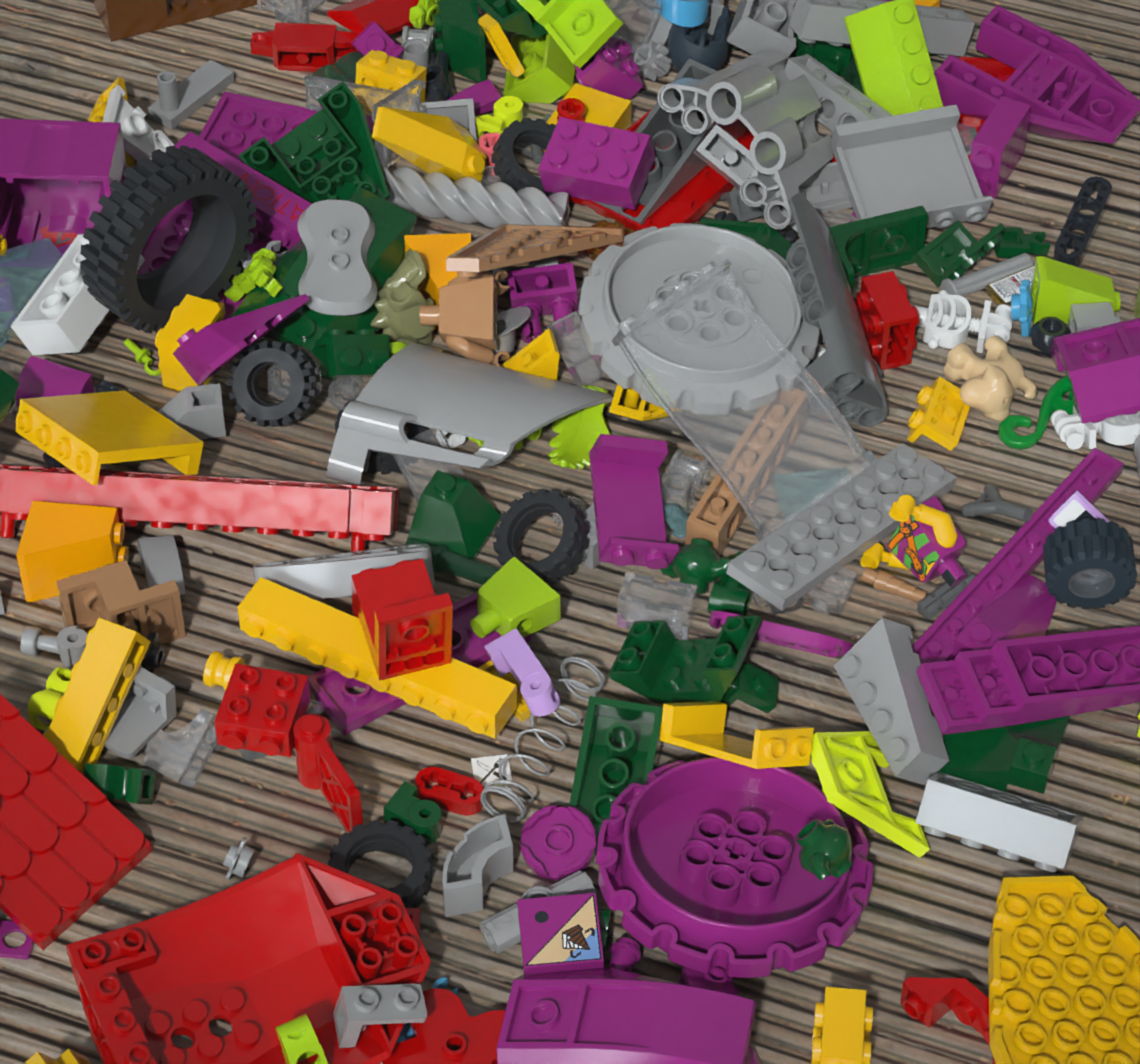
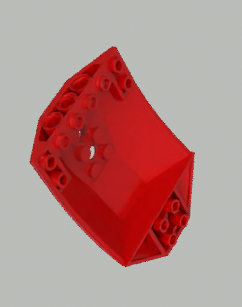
M296 852L294 857L199 901L139 923L66 945L89 1030L103 1064H286L275 1027L303 1014H307L328 1064H380L390 1058L405 1023L366 1025L365 1031L360 1032L355 1047L339 1048L333 1012L342 986L422 985L431 964V959L398 894ZM215 1019H224L231 1025L232 1031L226 1036H216L210 1031L209 1023ZM176 1035H186L193 1041V1045L189 1048L181 1049L176 1047L171 1039ZM315 1054L297 1062V1064H314L318 1056Z

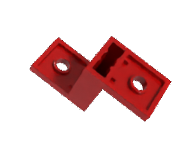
M423 558L413 561L403 560L395 565L380 569L369 568L358 574L351 575L352 616L360 619L379 681L451 663L453 604L449 593L435 595Z

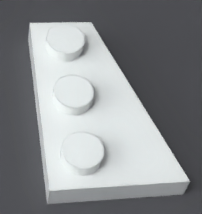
M117 85L110 91L102 122L121 123L124 151L136 160L145 156L152 161L153 151L160 149L165 153L166 147L174 146V144L162 131H154L144 119L146 114L139 106L134 109L122 97L126 92Z

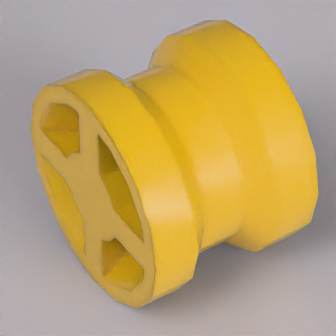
M213 651L204 669V685L211 688L218 685L226 690L235 663L245 665L244 659L237 656L230 659L225 657L222 652Z

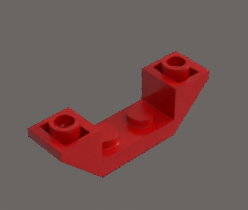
M908 977L903 981L900 1004L911 1018L919 1019L930 1028L947 1012L952 1010L961 1023L973 1027L984 1037L990 1046L989 997L967 979Z

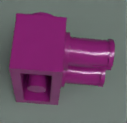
M573 262L507 271L511 308L528 307L531 309V316L521 325L523 342H531V331H533L534 339L543 333L540 316L553 314L555 336L557 338L564 339V326H566L568 338L576 335L573 311H578V297Z

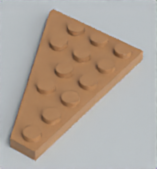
M500 224L446 257V271H456L459 277H476L478 272L507 266H527L530 261L559 255L574 256L578 255V251L623 242L624 228Z

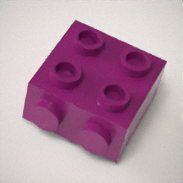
M611 36L581 68L575 66L576 78L583 86H591L596 90L627 100L635 96L643 87L639 75L640 68L634 62L631 55L633 50L621 38L617 40Z

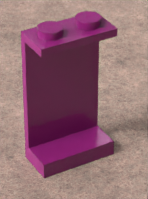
M600 434L591 448L589 458L599 562L613 563L617 566L637 565L647 566L649 569L667 568L678 553V544H670L666 540L659 467L668 454L667 441Z

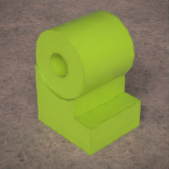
M303 1014L275 1027L286 1064H297V1062L317 1054L318 1058L314 1064H328L307 1014Z

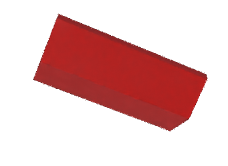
M353 0L328 10L327 16L357 35L371 21H374L387 35L403 30V26H413L409 19L410 8L417 6L419 0Z

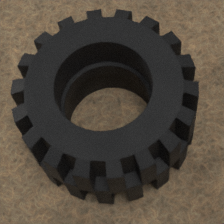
M262 341L259 344H252L247 347L248 350L246 352H240L236 357L239 361L237 364H232L229 370L233 372V377L228 378L227 386H232L233 392L228 393L230 400L236 401L237 405L234 408L238 413L246 415L244 419L249 422H256L258 426L278 427L293 424L296 420H301L307 416L306 412L312 410L316 404L313 402L314 397H318L320 389H316V384L321 381L320 374L316 375L314 371L317 368L315 361L308 359L309 354L305 350H300L297 348L298 345L284 341ZM271 363L281 365L287 371L291 382L288 396L279 404L267 402L262 397L258 388V378L261 371Z

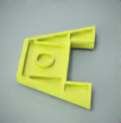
M816 732L812 740L811 761L817 770L822 784V792L826 795L827 801L917 857L921 858L928 852L930 848L921 824L915 823L916 819L892 812L875 766L887 768L889 764L871 732Z

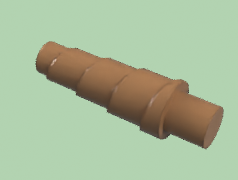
M866 567L861 577L862 581L874 585V589L898 595L915 602H919L928 593L908 584L904 580L896 578L894 575L884 572L882 569L878 572Z

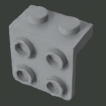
M140 665L104 747L123 758H133L177 716L175 686L166 678L158 677Z

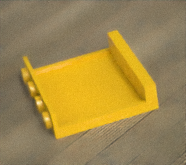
M125 390L20 399L19 411L16 416L15 432L92 485H98L101 464L161 458L185 475H196L199 471L204 442Z

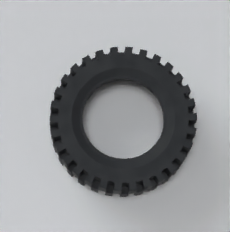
M181 145L179 149L175 146L166 147L165 153L160 149L152 152V161L143 156L137 160V170L130 166L122 172L125 177L124 181L120 183L115 179L109 186L114 192L109 198L103 194L98 201L103 208L100 213L92 212L89 220L95 225L93 228H86L83 235L89 241V244L81 245L80 254L86 259L80 262V270L86 273L82 276L84 284L88 286V292L95 300L139 331L141 329L145 333L152 334V331L157 333L160 328H164L171 317L174 307L179 306L187 294L218 302L221 299L218 296V292L221 289L227 291L233 285L228 281L231 275L238 276L242 268L237 265L239 260H247L249 251L244 248L245 244H252L254 234L248 230L256 227V218L251 216V214L256 212V206L250 201L254 197L252 192L247 189L248 185L236 174L196 148L191 149L188 146ZM191 198L193 207L192 221L187 236L180 248L159 268L148 273L137 274L141 252L154 228L173 208Z

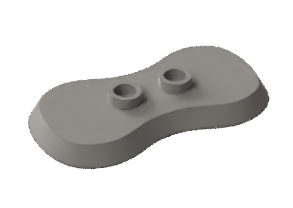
M322 200L313 203L302 212L297 224L299 235L307 250V265L298 284L299 295L306 294L310 300L305 305L319 313L345 316L365 312L373 305L377 297L376 282L367 265V252L375 236V223L369 213L355 202Z

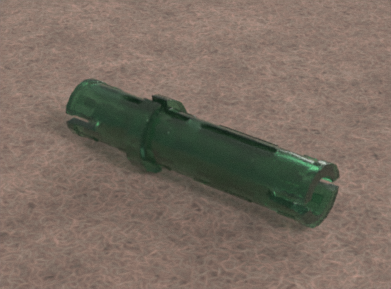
M410 537L405 545L428 543ZM428 544L431 548L433 572L440 573L444 571L484 585L500 570L499 568L451 552L447 546L442 544L437 546Z

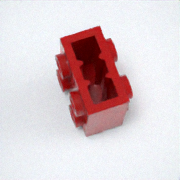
M894 271L862 277L860 292H857L856 300L859 308L858 313L872 358H874L881 370L911 364L912 352L917 346L915 326L919 325V314L917 308L911 306L908 301L905 285L899 283Z
M235 663L214 721L217 745L226 746L234 750L245 749L262 752L269 756L291 757L294 749L293 726L297 719L305 715L310 701L308 675Z

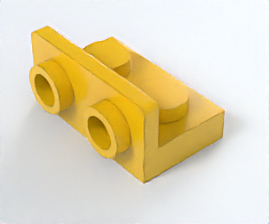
M940 376L930 386L924 385L915 400L919 405L907 423L910 430L906 440L913 443L923 434L949 451H952L958 445L970 409L960 398V388Z

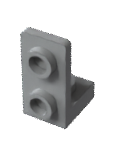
M420 984L342 986L333 1012L339 1048L355 1047L360 1032L365 1031L366 1025L425 1022L427 1010L422 986Z

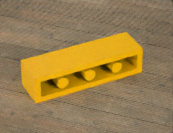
M98 618L95 627L89 631L82 656L71 670V680L64 695L56 703L55 715L50 727L43 733V736L55 746L57 752L82 775L84 773V763H97L151 642L136 631L102 618Z

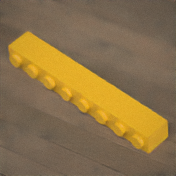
M262 577L259 578L237 606L240 630L250 637L263 639L276 645L283 651H291L305 657L313 664L326 666L339 672L346 678H354L368 684L376 691L386 692L399 697L411 706L424 708L444 720H452L466 726L474 733L484 734L496 739L517 708L516 684L452 657L450 664L379 681L359 618Z

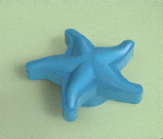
M1022 280L1020 294H1012L1011 317L1012 320H1019L1021 322L1022 337H1029L1033 317V297L1029 280Z

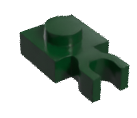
M1005 227L998 235L1002 240L993 249L997 257L1010 259L1023 253L1029 254V252L1035 255H1047L1051 245L1049 242L1043 243L1046 236L1045 232L1025 234L1021 227Z

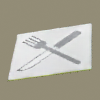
M508 754L471 758L474 779L478 780L483 787L493 781L501 780L498 772L499 763ZM508 759L502 766V776L504 780L512 781ZM496 783L492 786H500L503 783Z

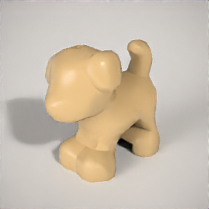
M994 335L986 340L984 347L988 351L985 359L977 357L965 343L958 344L949 351L943 373L952 383L966 380L961 386L960 398L967 406L983 412L985 418L998 422L1004 421L1010 414L1009 407L1013 400L1014 390L1016 389L1023 391L1024 397L1027 400H1032L1038 394L1034 382L1025 376L1023 366L1011 355L1007 344L1000 336Z

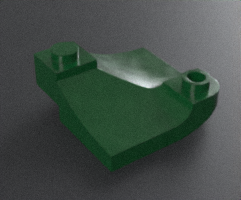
M1071 716L1012 726L945 734L943 741L949 761L939 771L1005 792L1010 784L1044 794L1050 775L1053 773Z

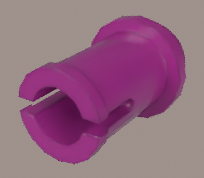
M619 938L617 942L612 944L610 949L612 958L608 968L632 972L634 963L638 962L641 958L640 945L630 938Z

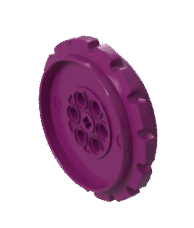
M703 756L699 760L687 763L676 761L650 771L647 776L646 785L630 784L612 803L610 819L602 822L596 854V863L600 865L598 883L609 909L623 911L622 926L636 940L649 949L658 947L668 954V960L684 967L708 973L712 967L725 969L729 977L741 978L768 977L771 975L772 970L783 967L787 971L793 972L822 960L825 957L827 944L836 947L844 944L858 927L862 910L868 905L873 880V864L867 861L869 844L858 821L853 817L841 816L842 810L827 801L820 784L809 782L799 776L796 771L786 767L755 769L714 756ZM814 819H819L821 822L825 819L833 820L836 825L846 828L851 837L850 860L852 861V866L838 878L830 875L823 880H819L815 875L801 867L799 860L801 846L795 841V837L806 824Z

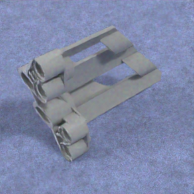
M763 49L701 80L679 78L661 87L657 97L659 105L666 112L674 113L679 110L683 112L681 116L682 125L691 134L697 135L714 127L716 124L728 125L737 120H740L750 130L754 138L750 144L749 154L755 170L740 187L741 199L751 207H759L763 204L765 206V221L774 229H783L795 222L788 200L800 192L798 187L834 158L830 145V134L823 137L816 132L814 119L818 109L822 106L805 75L803 74L789 81L784 70L787 57L777 50ZM674 89L680 93L681 102L676 99ZM727 91L733 93L736 100V109L729 104L726 97ZM697 111L704 115V123L699 120ZM756 183L763 188V195L759 194L756 190ZM780 205L785 207L788 217L782 215L779 209Z

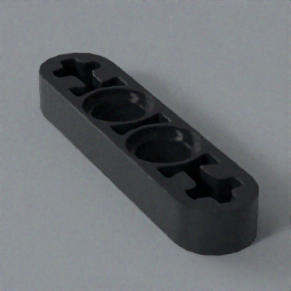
M1095 176L1084 181L1055 243L1053 260L1079 267L1082 264L1110 201L1112 185L1107 179ZM1098 192L1096 199L1091 197L1092 194ZM1086 209L1093 211L1095 214L1085 215L1080 211ZM1081 230L1086 234L1078 236L1072 234L1070 231ZM1069 246L1074 248V251L1067 254Z

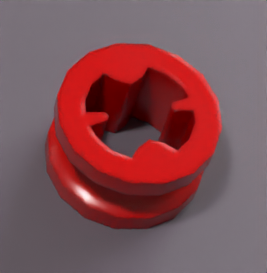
M567 98L558 103L557 121L559 117L585 122V105L581 100Z

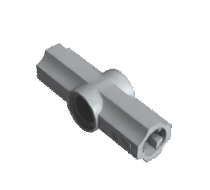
M579 870L547 888L543 886L529 888L524 892L522 899L596 893V900H598V895L590 877L586 872L582 873ZM517 903L480 922V930L492 952L500 953L521 942Z

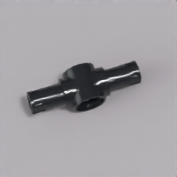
M438 51L437 56L435 52L430 55V66L427 67L425 102L447 101L455 95V91L449 81L448 65L450 58L444 51Z

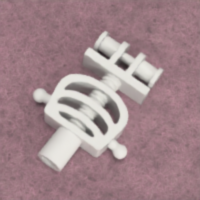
M945 290L931 295L929 308L915 306L919 314L918 327L925 328L923 341L928 343L929 348L936 349L940 346L953 349L958 344L966 341L971 330V332L979 333L976 352L983 353L984 343L991 336L998 335L1005 343L1009 341L1010 330L1013 324L1011 320V307L1002 304L997 306L996 314L990 313L992 301L985 300L982 318L980 320L975 317L972 319L971 306L968 300L960 295H949Z
M1074 406L1073 415H1068L1064 410H1057L1051 415V422L1060 439L1066 443L1068 448L1073 450L1080 448L1084 442L1089 449L1096 448V433L1104 441L1113 445L1133 444L1140 434V411L1131 415L1123 414L1106 418L1101 422L1082 424Z

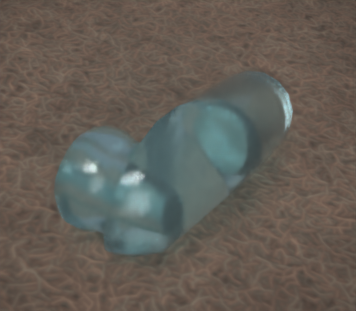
M663 503L664 521L673 530L671 534L676 538L685 537L686 522L689 515L678 503Z

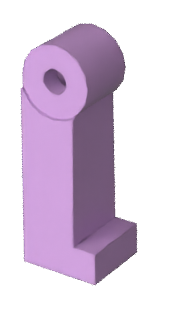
M516 628L484 646L500 677L508 672L512 673L521 686V694L534 716H546L558 708L560 698L552 684L551 678Z

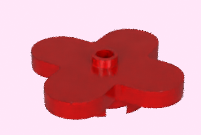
M441 988L425 990L423 995L427 1010L426 1021L423 1023H410L415 1037L397 1043L390 1058L382 1063L498 1064L496 1048L505 1010H492L471 1017L467 1014L460 998L453 992Z

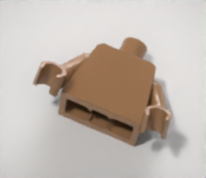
M499 270L494 276L490 272H478L476 277H455L448 282L447 286L439 288V305H420L421 326L439 325V335L448 348L467 359L501 367L498 364V358L501 360L510 359L509 353L500 351L493 354L492 350L497 349V295H502L510 288L509 285H502L499 281L508 277V273L505 270Z

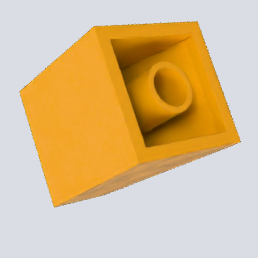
M471 233L404 235L405 253L410 248L413 251H417L421 255L426 269V277L417 288L426 300L431 298L434 301V305H439V288L447 286L449 281L457 277L456 271H446V257L471 243ZM436 325L435 329L439 333V325Z
M32 501L16 554L26 602H35L59 596L56 584L58 580L101 568L108 564L124 560L128 562L129 550L127 546H123L125 525L124 523H119L117 508Z

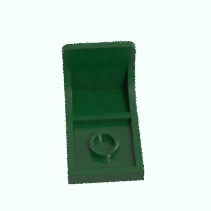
M923 205L828 227L839 250L852 294L854 278L915 263L912 258L924 248L928 214Z

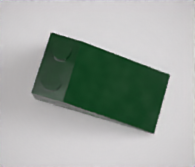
M589 696L569 806L577 808L589 818L595 829L596 845H598L602 822L610 819L611 805L616 798L632 783L646 785L648 773L657 769L662 743L659 739L663 707Z

